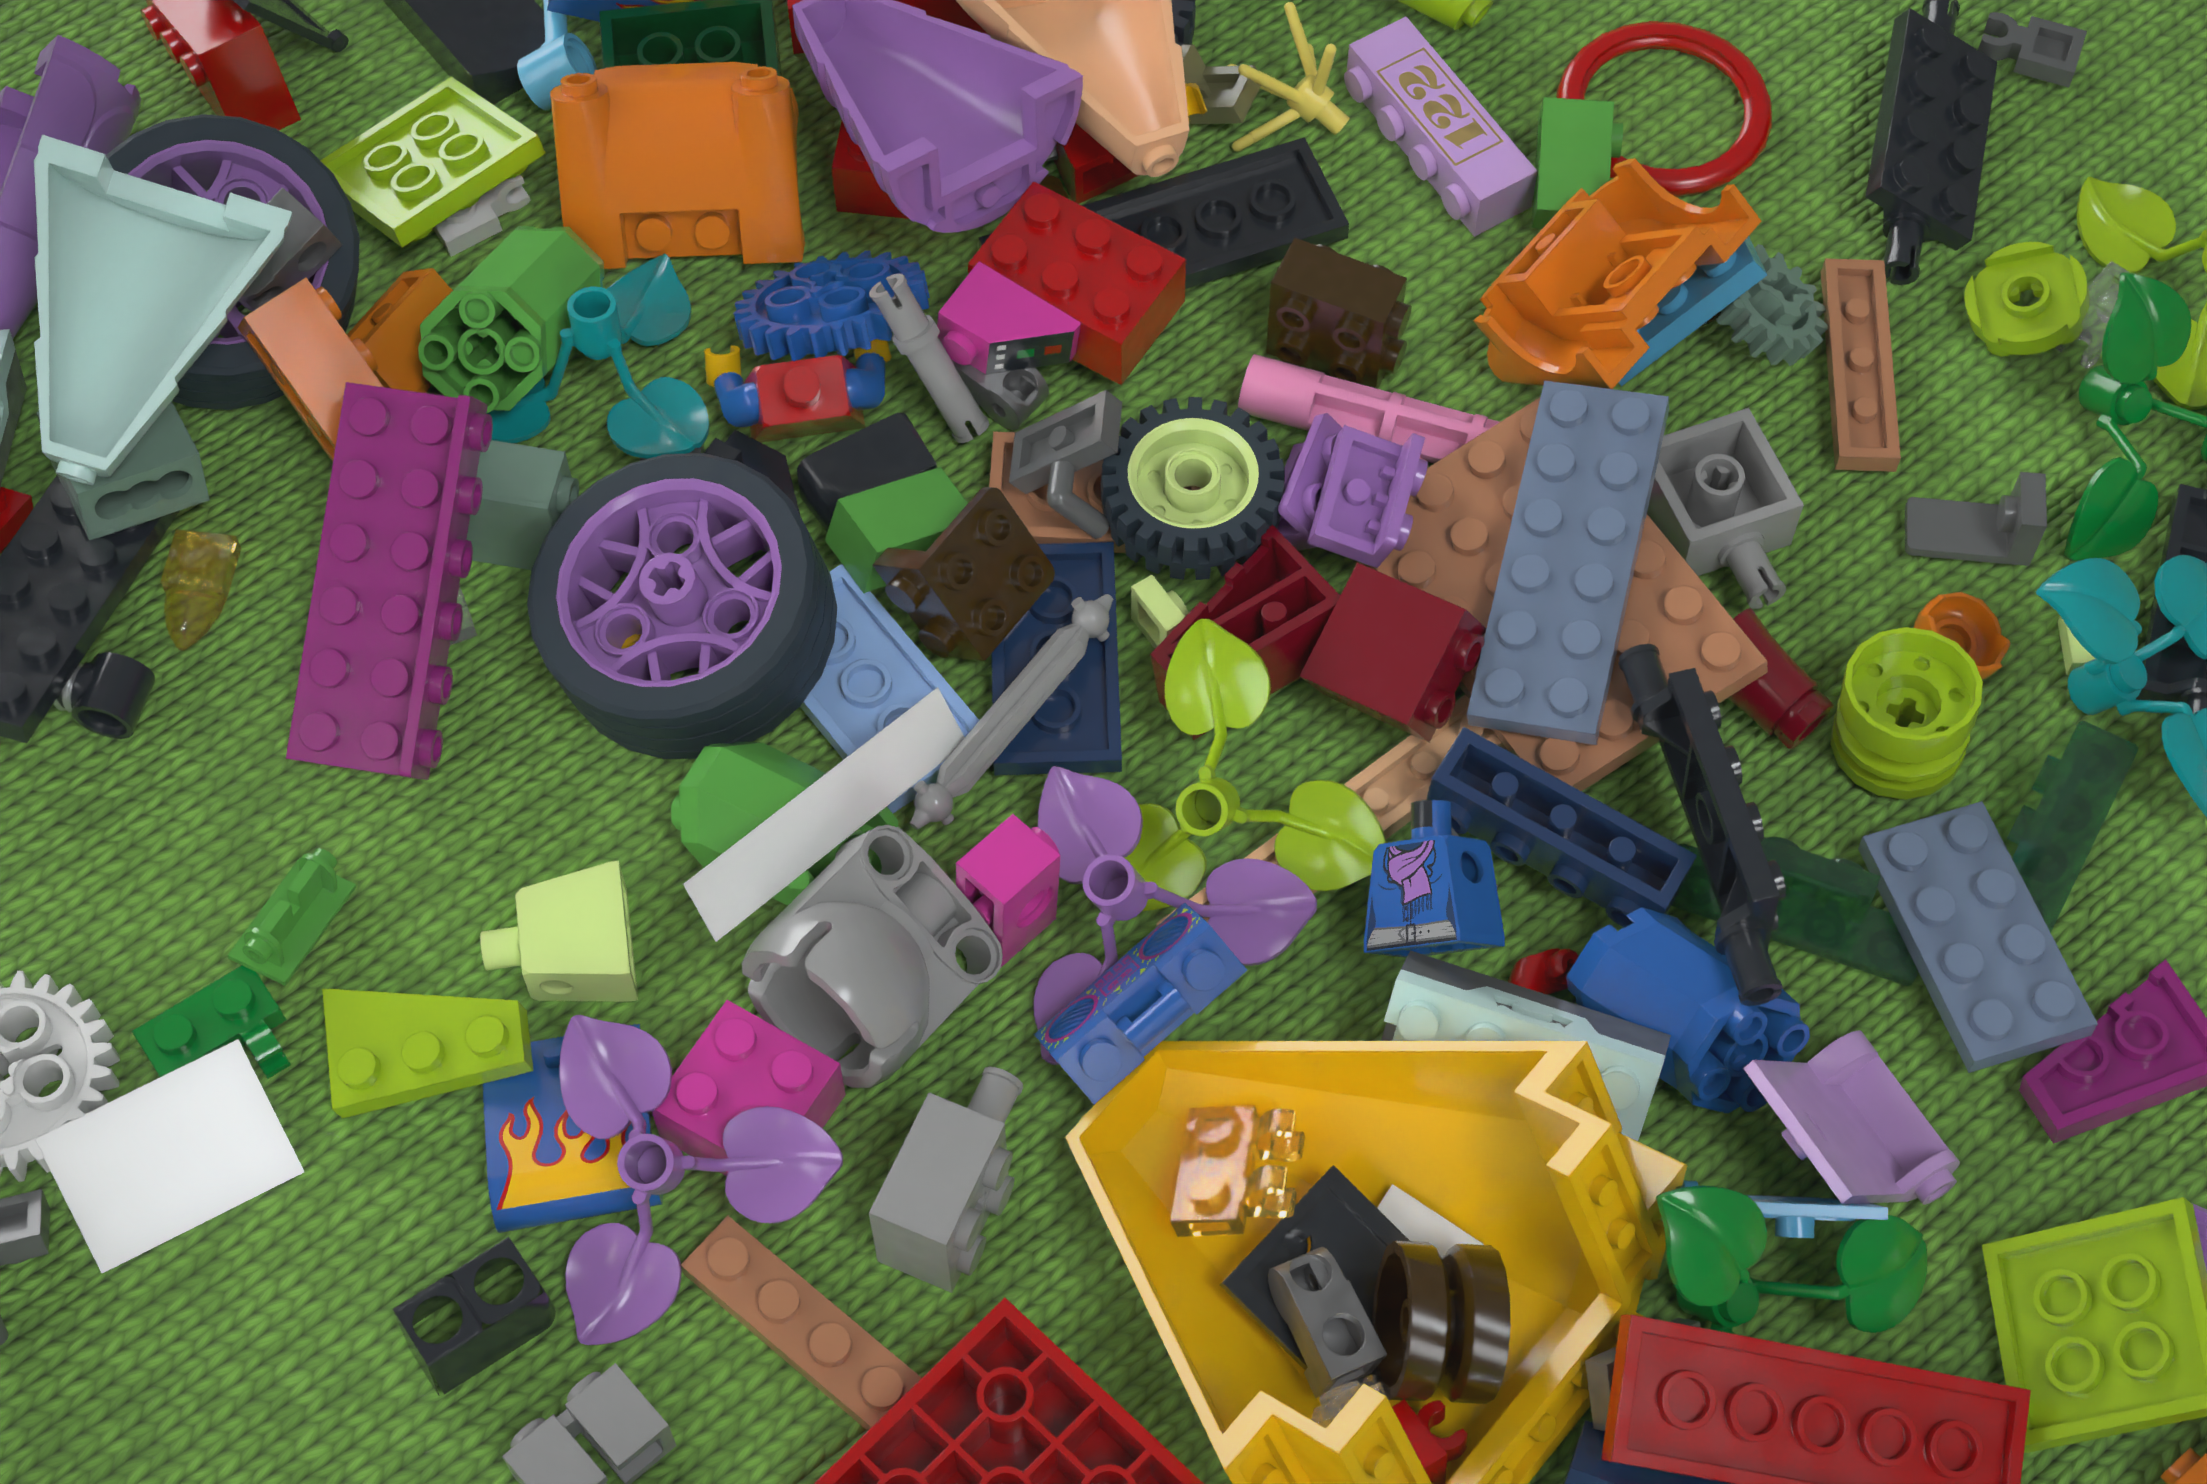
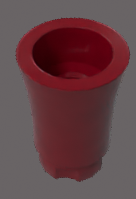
M1748 608L1735 616L1733 620L1765 657L1768 672L1727 699L1750 716L1768 735L1774 733L1791 750L1818 728L1831 713L1830 710L1834 704L1817 690L1819 685L1795 663L1771 636L1753 609Z

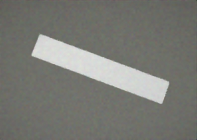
M938 687L683 884L715 942L949 757L965 737Z

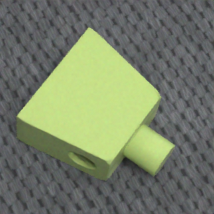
M619 860L603 863L521 888L515 894L518 926L482 931L480 933L481 952L485 970L521 966L523 978L532 999L538 1001L614 1002L638 1000L628 895Z

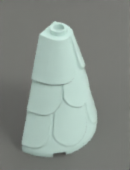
M42 135L38 146V154L34 159L38 254L34 259L40 338L34 342L42 452L50 460L59 463L56 474L76 482L94 485L96 476L111 477L178 394L179 387L177 383L227 323L228 313L283 244L285 232L289 228L293 215L291 211L233 193L229 194L227 204L225 205L115 171L103 153Z

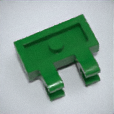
M243 965L131 1031L160 1077L238 1039L242 1047L247 1046L267 1079L291 1066V1063L282 1051V1047L271 1032V1029L286 1021V1018L257 972Z

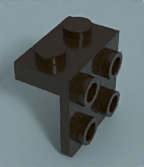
M995 487L980 489L927 551L887 548L873 564V567L887 584L885 591L894 604L908 613L920 630L918 635L921 642L929 651L942 658L954 657L984 662L1049 587L1055 577L1053 565L1004 494Z

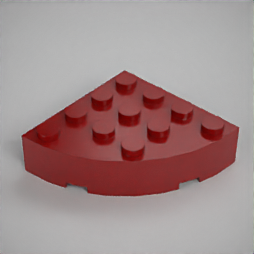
M1004 1297L814 1484L1204 1483Z

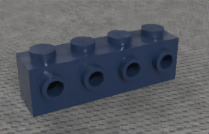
M1465 727L1462 728L1431 778L1426 800L1451 802V828L1456 833L1465 834L1469 832L1477 838L1485 840L1490 844L1492 852L1500 859L1516 866L1526 864L1546 875L1548 882L1556 890L1572 898H1581L1583 896L1605 908L1606 914L1611 920L1624 928L1633 923L1626 915L1641 907L1667 914L1684 885L1697 857L1696 854Z

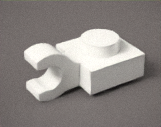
M521 174L514 178L506 179L483 194L473 206L459 210L433 227L434 232L451 257L503 231L498 217L507 212L521 209L531 201L522 186L525 182Z

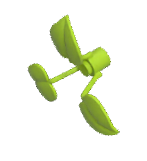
M2090 176L2087 177L2079 193L2076 213L2077 226L2085 249L2098 264L2115 273L2129 272L2137 274L2146 266L2150 257L2158 262H2165L2203 248L2202 263L2207 273V229L2195 239L2164 249L2174 238L2176 222L2173 211L2161 197L2142 187L2130 184L2109 183ZM2207 302L2200 313L2198 323L2191 319L2190 338L2182 356L2171 365L2157 367V376L2153 380L2175 404L2188 410L2207 407Z
M1210 619L1196 621L1183 635L1174 650L1165 680L1166 707L1176 726L1182 732L1190 735H1199L1214 729V740L1205 764L1198 772L1200 781L1188 786L1180 793L1176 802L1177 819L1169 809L1153 803L1138 804L1143 817L1142 834L1134 851L1125 859L1130 862L1146 882H1155L1162 889L1188 898L1201 884L1207 869V860L1204 852L1196 843L1188 839L1189 836L1192 834L1195 836H1210L1228 827L1234 821L1240 824L1245 822H1276L1285 825L1279 831L1274 844L1278 864L1298 876L1309 889L1317 891L1340 889L1370 876L1373 852L1379 844L1386 843L1383 829L1370 806L1352 789L1331 780L1307 781L1297 786L1293 791L1290 799L1289 813L1280 810L1244 809L1240 807V798L1235 787L1227 780L1215 776V770L1227 740L1226 727L1244 728L1257 721L1269 702L1271 684L1267 667L1257 652L1247 643ZM1148 899L1142 911L1162 909L1170 905L1156 899Z

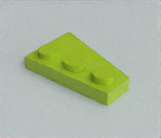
M322 988L332 1110L342 1119L534 1071L527 1010L518 1000Z

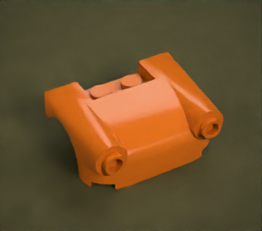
M741 62L614 66L595 70L594 75L575 73L564 76L560 80L561 85L550 91L563 227H570L604 261V269L626 268L628 259L656 258L663 254H667L668 257L743 255V264L802 262L805 236L800 213L797 175L798 104L793 89L790 88L789 80L778 76L774 68L758 67V64Z
M1636 158L1615 164L1613 167L1614 172L1617 174L1615 178L1606 182L1590 196L1581 188L1564 204L1479 299L1487 309L1483 315H1479L1473 321L1490 340L1487 357L1493 374L1501 381L1511 384L1543 386L1544 381L1613 389L1650 348L1637 330L1647 325L1657 315L1659 311L1657 304L1672 288L1688 280L1695 272L1697 266L1725 263L1762 222L1735 184L1727 185L1721 191V202L1718 206L1705 208L1689 204L1670 194L1649 175Z

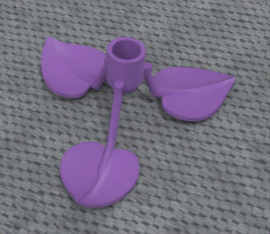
M1054 766L1048 773L1042 791L1038 812V828L1051 837L1061 855L1059 878L1071 884L1083 883L1086 896L1100 910L1096 922L1101 927L1105 960L1102 965L1090 954L1073 953L1054 961L1044 971L1039 979L1034 996V1017L1037 1029L1039 1030L1118 961L1113 925L1115 921H1126L1136 917L1145 908L1148 899H1156L1175 908H1179L1183 903H1186L1201 917H1210L1208 924L1244 966L1263 964L1283 953L1316 912L1317 899L1309 887L1292 872L1271 862L1249 858L1227 862L1211 872L1206 882V894L1210 905L1198 904L1158 887L1155 882H1146L1130 862L1125 859L1134 851L1142 834L1143 817L1135 798L1121 785L1108 779L1083 775ZM1041 1044L1042 1059L1049 1064L1059 1065Z
M575 1015L570 1019L562 1043L559 1067L564 1105L573 1122L583 1132L598 1139L614 1138L623 1132L630 1122L632 1123L633 1130L628 1135L629 1140L619 1152L617 1166L622 1180L628 1186L635 1189L632 1201L637 1205L640 1230L637 1235L631 1228L620 1223L598 1225L585 1232L570 1251L565 1272L566 1291L575 1319L578 1341L584 1345H602L628 1339L657 1322L675 1301L681 1283V1262L676 1252L670 1247L649 1242L653 1234L649 1199L651 1194L661 1195L675 1189L683 1179L685 1171H728L725 1181V1192L730 1204L739 1213L752 1221L780 1223L797 1217L809 1208L843 1165V1154L840 1148L822 1127L791 1110L769 1106L743 1111L727 1123L723 1132V1145L728 1158L715 1159L693 1157L690 1155L684 1156L680 1148L673 1142L653 1134H646L647 1124L642 1116V1113H647L660 1107L669 1094L672 1081V1066L665 1048L652 1035L634 1026L602 1021L583 1015Z

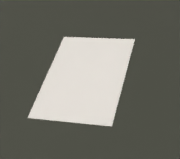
M239 1039L35 1138L101 1273L304 1173Z

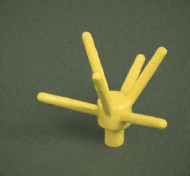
M1287 2L1284 10L1305 77L1293 88L1246 64L1239 66L1238 72L1240 75L1261 85L1260 89L1287 100V105L1291 109L1234 141L1232 149L1235 152L1242 151L1300 117L1307 123L1316 118L1334 135L1339 133L1350 119L1330 101L1334 92L1326 85L1337 51L1336 46L1328 44L1325 47L1317 71L1314 48L1307 42L1293 2Z

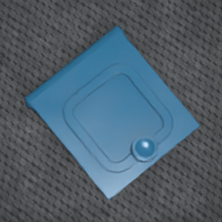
M1684 1180L1681 1188L1698 1186V1182ZM1747 1195L1761 1209L1764 1218H1775V1236L1814 1238L1815 1220H1888V1207L1870 1203L1842 1204L1838 1198Z

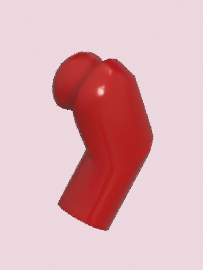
M1554 948L1521 958L1513 966L1508 982L1546 995L1568 988L1566 976L1579 955L1571 949Z

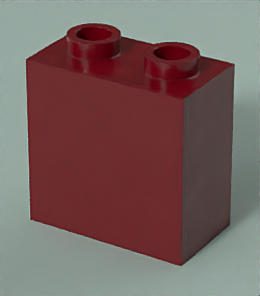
M1357 562L1300 677L1323 695L1430 743L1436 729L1442 728L1452 715L1455 706L1454 693L1465 672L1471 671L1480 659L1481 650L1485 643L1483 636L1487 628L1466 609Z

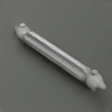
M1105 594L1094 601H1084L1082 597L1073 600L1071 603L1074 608L1072 624L1057 629L943 762L939 769L936 784L927 785L922 780L914 786L917 794L915 797V812L910 822L914 829L918 830L930 822L941 821L944 825L950 824L954 819V816L951 814L953 798L969 792L1082 659L1085 655L1089 638L1097 637L1102 642L1109 637L1110 634L1107 631L1109 610L1113 602V598L1109 594Z

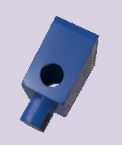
M1443 800L1412 802L1411 839L1379 844L1373 852L1364 934V953L1407 958L1410 950L1430 956L1505 947L1504 929L1490 846L1485 840L1452 835L1451 802Z

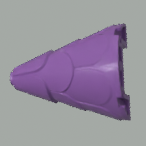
M802 0L792 5L796 36L827 101L837 108L854 144L859 145L881 190L889 195L898 210L911 221L924 224L932 231L943 233L967 231L992 222L1010 211L1033 181L1038 184L1041 183L1049 173L1042 165L1051 154L1056 143L1067 144L1078 116L1083 90V75L1071 69L1067 64L992 39L988 34L928 16L925 10L894 0Z
M57 35L39 54L34 74L41 76V80L35 97L5 86L0 91V330L10 329L12 339L38 302L34 259L38 254L34 159L38 154V146L42 135L107 155L129 138L141 107V97L136 86L131 84L122 86L118 82L120 69L88 48L60 35Z

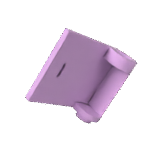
M1853 1031L1840 1037L1807 1063L1753 1060L1743 1068L1787 1128L1782 1132V1136L1794 1153L1801 1160H1804L1806 1157L1809 1158L1842 1204L1908 1202L1918 1198L1923 1205H1926L1943 1196L1956 1184L1957 1180L1952 1173L1958 1168L1960 1161L1949 1150L1862 1031Z

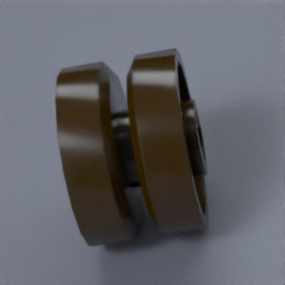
M1393 1241L1386 1247L1380 1262L1375 1286L1372 1318L1373 1328L1387 1353L1386 1357L1375 1368L1381 1392L1389 1400L1425 1401L1432 1397L1439 1385L1443 1395L1453 1403L1487 1404L1494 1400L1504 1378L1511 1328L1510 1293L1506 1269L1499 1251L1491 1245L1455 1244L1448 1249L1442 1259L1437 1248L1429 1242Z

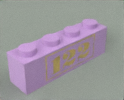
M1407 17L1349 44L1347 71L1344 74L1348 92L1356 102H1363L1375 116L1385 138L1389 141L1395 140L1408 156L1415 174L1421 180H1428L1441 196L1446 211L1453 219H1460L1475 237L1532 207L1538 171Z

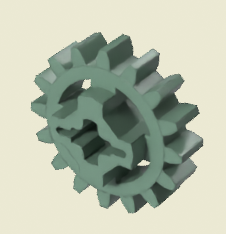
M1758 244L1755 250L1766 270L1767 276L1720 311L1721 315L1716 321L1720 325H1730L1734 330L1731 340L1734 343L1745 340L1751 356L1756 358L1763 351L1766 352L1771 365H1777L1784 359L1791 366L1800 358L1804 359L1823 341L1821 335L1828 329V325L1819 317L1826 311V308L1823 304L1814 301L1813 294L1817 291L1815 285L1803 284L1799 279L1802 270L1798 266L1791 270L1788 269L1783 254L1778 252L1773 258H1770L1763 245Z

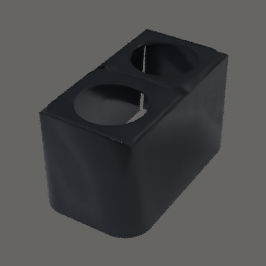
M896 413L805 457L797 467L800 498L826 532H828L838 499L935 469L937 464L905 413Z
M510 1237L502 1240L393 1308L409 1349L438 1396L440 1395L432 1374L445 1395L547 1330L554 1322L556 1315L554 1304ZM518 1264L524 1274V1284L521 1292L512 1301L501 1305L486 1303L477 1295L475 1286L510 1265ZM540 1287H541V1289L543 1290V1293L540 1294L539 1296H537V1295L540 1293ZM451 1301H456L462 1310L463 1321L460 1330L453 1338L443 1343L433 1344L425 1342L417 1336L413 1328L415 1324ZM482 1322L493 1324L485 1330L482 1329Z

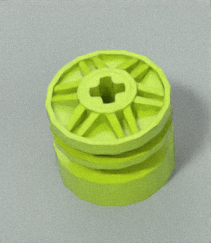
M1909 627L1879 632L1859 644L1847 662L1841 686V696L1837 703L1832 725L1830 745L1838 766L1855 784L1878 796L1905 800L1931 795L1949 784L1963 764L1966 749L1970 742V732L1974 728L1981 706L1983 681L1975 661L1957 642L1931 630Z

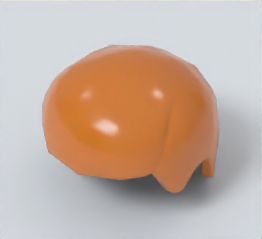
M1963 592L1937 595L1920 611L1913 627L1934 631L1957 642L1975 661L1982 680L2003 667L2001 661L2011 644L2010 640L2001 634L1998 618L1986 603Z

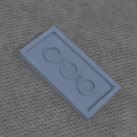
M1982 801L1862 837L1858 850L1968 1073L2093 1034L2098 1023Z

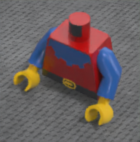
M875 339L870 342L871 349L865 350L860 347L853 349L856 367L844 356L832 355L760 365L754 367L747 379L743 381L740 348L738 346H730V353L714 354L710 348L704 350L706 383L715 388L725 419L735 427L750 426L751 438L761 443L865 428L863 410L873 409L883 401L885 395V363L890 361L892 357L888 341Z

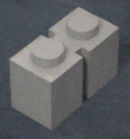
M615 1363L603 1374L593 1372L580 1380L567 1396L568 1402L565 1404L567 1409L558 1417L553 1414L547 1420L537 1418L525 1425L510 1443L511 1449L502 1457L519 1484H606L608 1481L606 1475L574 1439L581 1433L624 1484H631L677 1445L668 1423Z

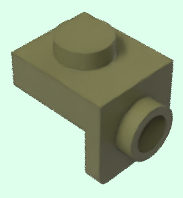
M1181 45L1185 84L1196 83L1199 86L1208 110L1204 115L1193 114L1188 116L1189 124L1243 123L1261 85L1240 75L1238 72L1239 66H1206L1195 45ZM1248 65V66H1250V67L1256 69L1255 65Z

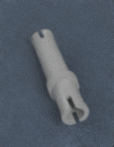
M901 273L893 274L886 278L894 292L893 297L889 296L881 282H878L871 288L869 296L876 303L894 333L891 339L900 354L907 355L933 398L938 410L950 428L954 440L958 443L969 442L973 437L965 422L969 420L977 434L981 435L987 430L989 420L983 415L938 337L940 330L930 315H925L909 288L905 276Z

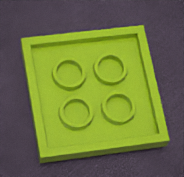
M449 77L320 161L336 177L351 203L352 210L403 248L410 242L426 237L433 227L454 213L476 204L483 194L506 179L514 178L523 173L529 164L546 154L536 133L453 77Z
M2181 1197L1982 1245L2005 1383L2008 1386L2031 1390L2024 1452L2030 1453L2207 1417V1270L2194 1207L2186 1198Z

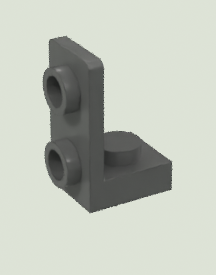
M2020 472L2011 495H2002L1999 505L1910 497L1905 505V552L1912 556L2029 566L2047 528L2046 474Z

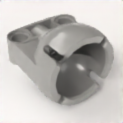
M882 825L849 840L840 847L835 859L753 941L742 961V974L751 979L748 986L749 997L764 1021L838 1061L841 1065L844 1085L852 1088H872L888 1080L978 985L988 982L997 975L1002 965L1003 954L1000 942L980 913L933 858L900 828ZM869 849L873 850L881 860V873L877 872L870 864L868 857ZM956 947L966 957V972L960 968L956 961ZM859 1044L853 1052L839 1060L851 1046Z

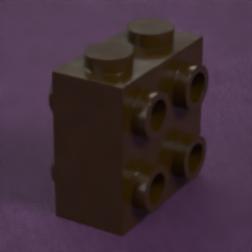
M1294 237L1271 281L1266 353L1277 357L1282 362L1320 371L1331 377L1378 389L1386 372L1393 375L1397 373L1406 351L1407 341L1400 338L1406 329L1412 309L1411 305L1404 303L1407 278L1393 273L1384 266L1370 265L1339 254L1328 246L1314 245Z

